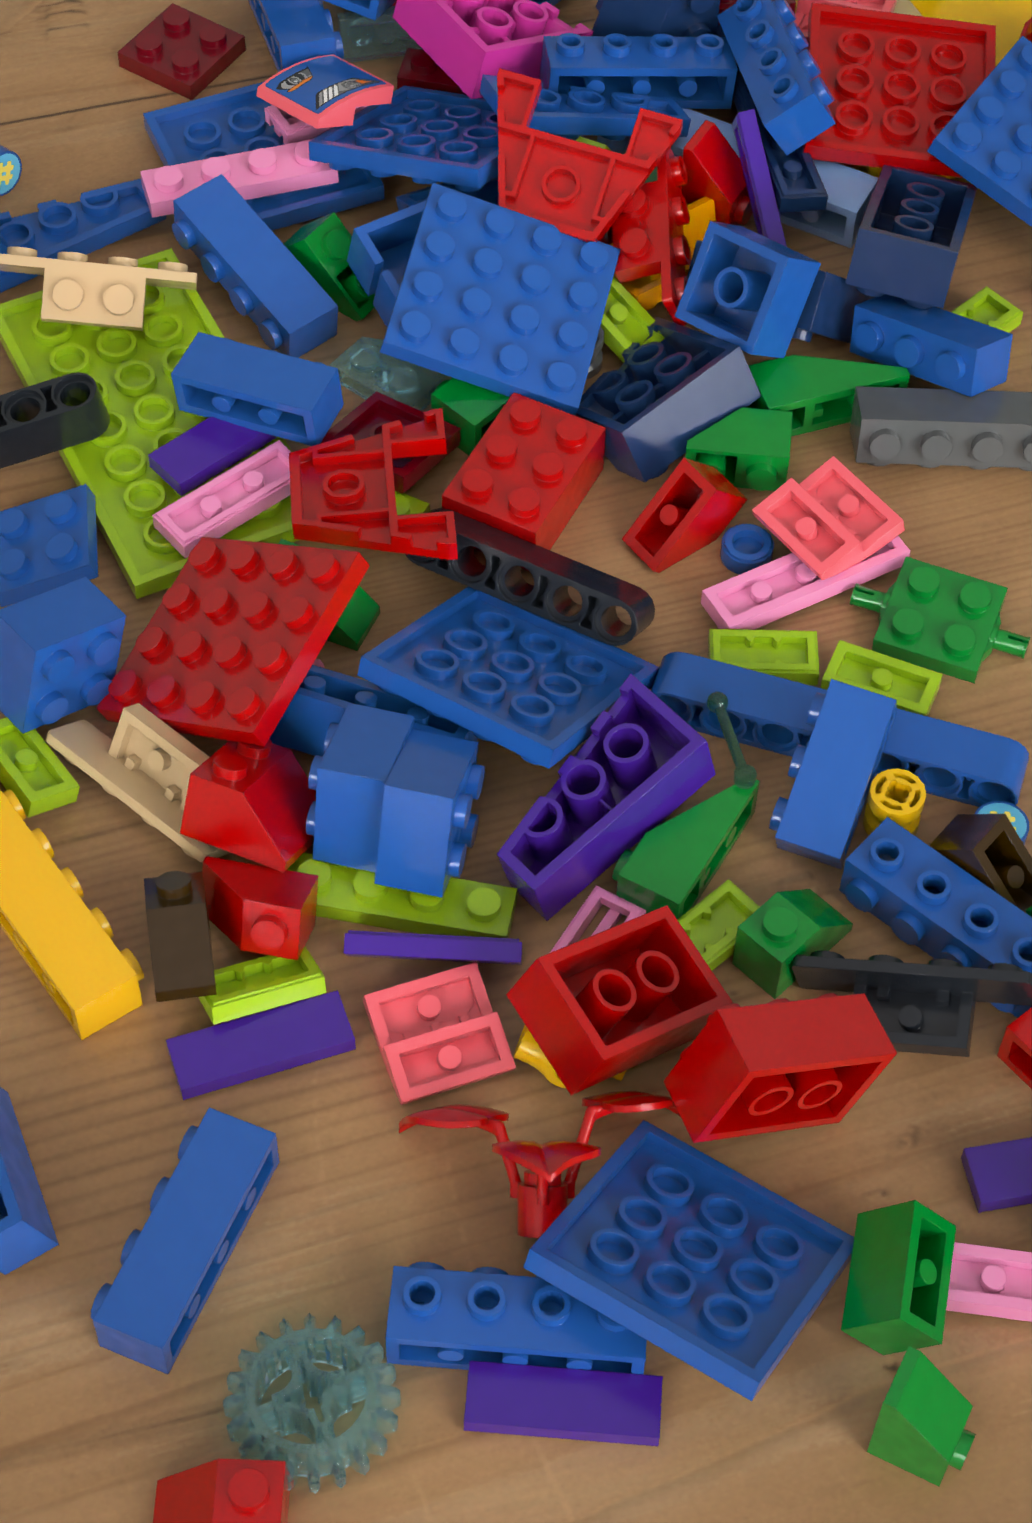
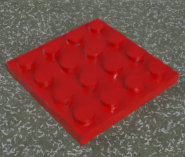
M812 3L808 18L807 42L809 46L807 49L821 70V74L818 76L824 81L834 98V102L829 104L828 107L836 124L804 144L803 153H809L813 160L883 168V165L928 174L963 178L927 152L936 136L996 67V25Z
M201 537L198 544L191 550L187 562L174 583L164 594L161 604L147 627L138 636L134 648L118 674L111 680L112 682L108 687L109 694L100 701L96 709L108 721L119 723L123 708L139 703L178 733L265 746L370 567L369 563L358 551Z

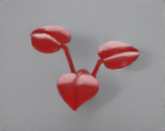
M614 1091L582 1098V1106H586L587 1109L576 1142L548 1141L539 1144L538 1142L528 1140L509 1141L505 1125L502 1122L509 1121V1113L493 1108L464 1104L437 1107L405 1116L399 1122V1133L417 1124L448 1129L478 1127L492 1133L498 1142L492 1144V1152L502 1156L510 1182V1198H518L517 1235L528 1238H540L567 1207L568 1199L575 1198V1183L581 1163L601 1155L600 1147L588 1144L593 1125L597 1119L614 1112L630 1113L666 1108L678 1116L680 1115L672 1098L669 1096L639 1091ZM516 1163L529 1169L524 1171V1181H521ZM567 1169L564 1182H561V1173Z

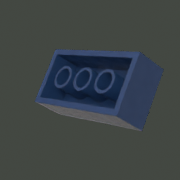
M883 165L859 227L845 284L855 286L860 293L868 296L881 297L887 294L903 298L907 304L916 308L930 309L935 306L943 309L977 187L972 184L924 172Z

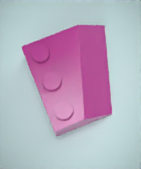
M397 0L392 17L470 99L483 98L480 93L482 75L497 76L499 68L540 79L544 36H560L565 33H573L580 36H592L593 34L591 29L581 23L573 28L558 18L560 10L547 1L538 4L530 0Z

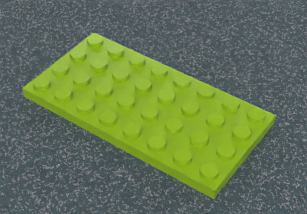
M172 248L136 259L138 260V267L158 269V262L180 263ZM146 285L143 331L42 321L43 290L1 303L0 342L24 387L77 372L88 374L96 382L110 415V424L107 430L101 436L91 441L59 450V453L76 486L87 484L95 495L96 523L136 599L171 587L187 562L188 557L184 558L154 528L152 515L278 440L292 452L286 440L277 437L183 496H180L150 467L148 454L207 419L203 416L179 410L171 373L198 332L225 338L197 290ZM291 495L223 535L220 539L278 544L281 539L290 542L299 541L294 539Z

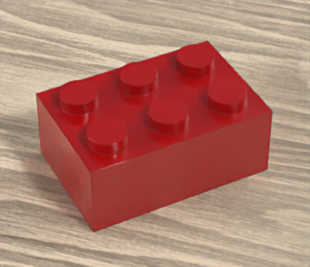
M513 393L443 492L442 508L453 510L550 550L603 470L606 427L521 394ZM474 547L475 550L482 552L477 547Z
M668 905L537 958L506 994L570 1095H574L694 1040L707 1024L706 1020L713 1011L721 1006L733 1003Z
M828 993L815 999L797 1001L780 998L767 1004L740 1006L739 1004L732 1003L719 1007L708 1016L707 1024L692 1044L681 1052L680 1060L663 1082L692 1142L698 1143L839 1123L896 1056L897 1052L865 993L844 996Z

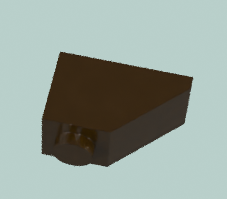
M958 814L929 845L1025 913V910L1032 906V857L1006 814Z
M170 871L159 877L145 878V905L156 1001L163 1002L216 995L211 932L203 872L186 873Z

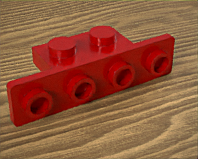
M670 148L657 165L658 180L644 183L612 225L613 246L620 248L614 274L619 282L622 283L661 273L663 304L674 323L684 326L687 325V322L675 317V313L688 281L687 276H685V265L691 264V251L683 229V225L689 224L690 221L688 206L682 195V186L687 185L688 175L682 156L675 157Z

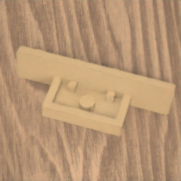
M7 247V254L0 253V271L44 275L41 320L46 322L143 331L146 285L197 290V273L188 272V265L183 263L158 262V269L138 267V260L127 257H108V264L88 262V255L76 252H58L57 259L37 257V250L26 247Z
M137 703L123 708L113 740L86 720H79L48 731L46 742L61 753L67 762L79 767L102 785V788L107 793L117 797L138 813L144 822L157 828L182 848L185 854L203 863L206 856L219 858L230 853L180 834L190 773L206 761L209 756L141 704Z

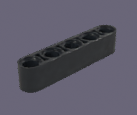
M70 373L0 395V469L88 442L101 436L110 424V415L94 379L85 373Z
M437 508V509H433V510H431V511H429V512H427V513L443 512V511H453V510L446 509V508ZM455 511L454 520L458 559L447 560L405 554L410 561L418 566L608 645H625L646 629L654 619L655 606L653 599L642 588ZM474 547L480 549L485 555L486 566L476 559ZM521 566L531 572L534 578V585H530L524 580L520 571ZM568 586L578 590L582 597V605L575 603L568 593ZM616 606H620L628 612L631 618V625H627L619 619L616 613Z

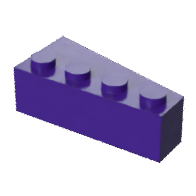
M631 673L619 688L621 695L608 712L603 710L590 727L592 734L577 755L574 757L570 754L558 770L560 777L546 797L539 796L497 853L510 886L517 888V892L546 921L614 864L626 849L630 850L643 838L646 832L654 829L716 775L707 740Z

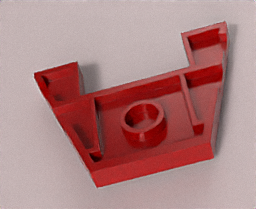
M499 68L497 73L499 206L555 225L561 233L585 242L600 241L680 136L683 128V119L640 108L626 153L621 154L529 128L542 90V81Z
M443 408L423 412V421L404 427L400 420L381 425V434L355 441L352 434L289 453L291 517L294 539L447 560L458 559L454 511L397 515L392 460L396 458L447 454Z

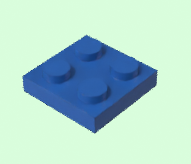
M87 484L0 511L1 607L18 603L83 577H87L89 580L98 577L96 499Z

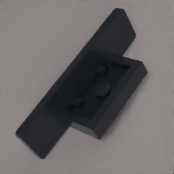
M823 950L814 951L810 956L796 955L792 961V970L801 988L853 992V994L865 993L892 1045L899 1052L969 1057L976 1002L1032 1006V973L1007 963L991 964L985 969L963 967L960 963L948 959H933L927 964L904 963L901 959L890 955H873L868 960L845 959L838 953Z

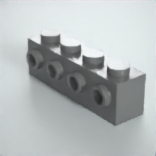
M856 386L850 423V435L856 463H867L872 466L915 464L925 468H936L940 465L968 466L978 470L990 467H1009L1032 471V392L984 391L969 397L950 389Z

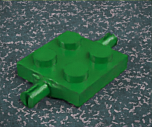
M909 557L905 558L897 581L888 588L886 593L856 583L849 605H855L879 613V627L873 639L872 651L971 683H975L982 662L991 654L993 649L1024 659L1031 638L1000 629V612L1005 601L1007 587Z

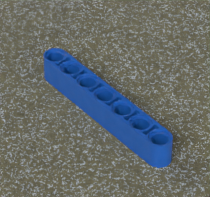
M671 652L663 657L651 688V692L697 732L793 757L798 744L808 746L814 726L806 724L812 701L817 692L825 695L827 692L826 689L684 652ZM897 708V714L875 776L887 769H903L918 776L928 794L976 807L996 800L1007 801L1016 805L1029 761V752L1021 743L1008 737Z

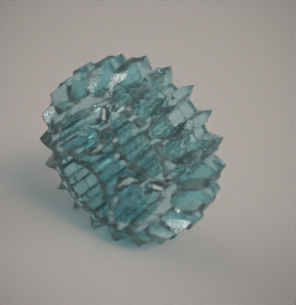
M309 1313L303 1322L304 1329L293 1331L292 1324L283 1318L281 1323H279L280 1337L277 1339H273L269 1334L259 1331L256 1343L260 1353L241 1349V1353L238 1355V1362L243 1371L229 1372L227 1386L228 1390L233 1394L225 1397L223 1408L225 1416L233 1419L227 1425L229 1439L233 1442H242L238 1449L240 1459L286 1461L288 1490L293 1489L300 1476L307 1477L309 1490L316 1494L321 1488L322 1476L332 1475L333 1483L342 1489L347 1483L345 1468L351 1466L356 1472L366 1475L370 1470L367 1453L384 1456L388 1445L387 1439L383 1434L395 1433L398 1428V1416L391 1410L401 1405L400 1390L391 1386L396 1381L394 1365L392 1363H381L384 1359V1349L379 1344V1341L364 1346L365 1331L361 1329L360 1325L349 1331L345 1336L342 1335V1323L336 1315L328 1322L326 1329H317L316 1319ZM313 1363L329 1364L340 1369L330 1372L323 1371L315 1367ZM290 1370L291 1380L288 1385L279 1392L271 1394L272 1401L260 1405L271 1383L282 1373ZM303 1383L306 1384L310 1397H318V1403L322 1402L320 1406L322 1422L318 1420L315 1409H308L306 1400L303 1402ZM366 1399L362 1412L354 1424L336 1437L334 1433V1423L343 1414L352 1411L353 1403ZM293 1433L303 1434L310 1438L313 1444L292 1442L282 1438V1436Z

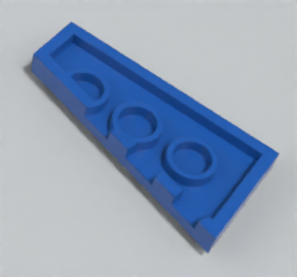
M483 74L480 93L498 116L497 76ZM542 83V90L529 128L571 140H577L582 135H593L620 141L624 140L626 136L632 135L640 108L683 119V128L679 137L688 136L691 119L674 99L614 91L611 100H607L604 96L589 90V88L570 86L568 94H561L544 89Z
M140 178L81 193L80 201L68 204L57 202L55 199L37 204L38 212L11 218L9 211L0 213V232L10 247L35 249L38 251L37 257L57 259L58 252H76L87 255L166 220L167 217L165 215L152 218ZM0 271V293L40 275Z

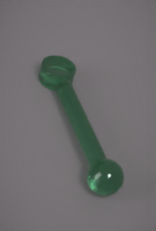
M713 692L707 699V707L717 715L735 764L734 783L739 788L749 789L756 783L757 772L754 767L746 764L726 710L729 704L727 696L722 692Z

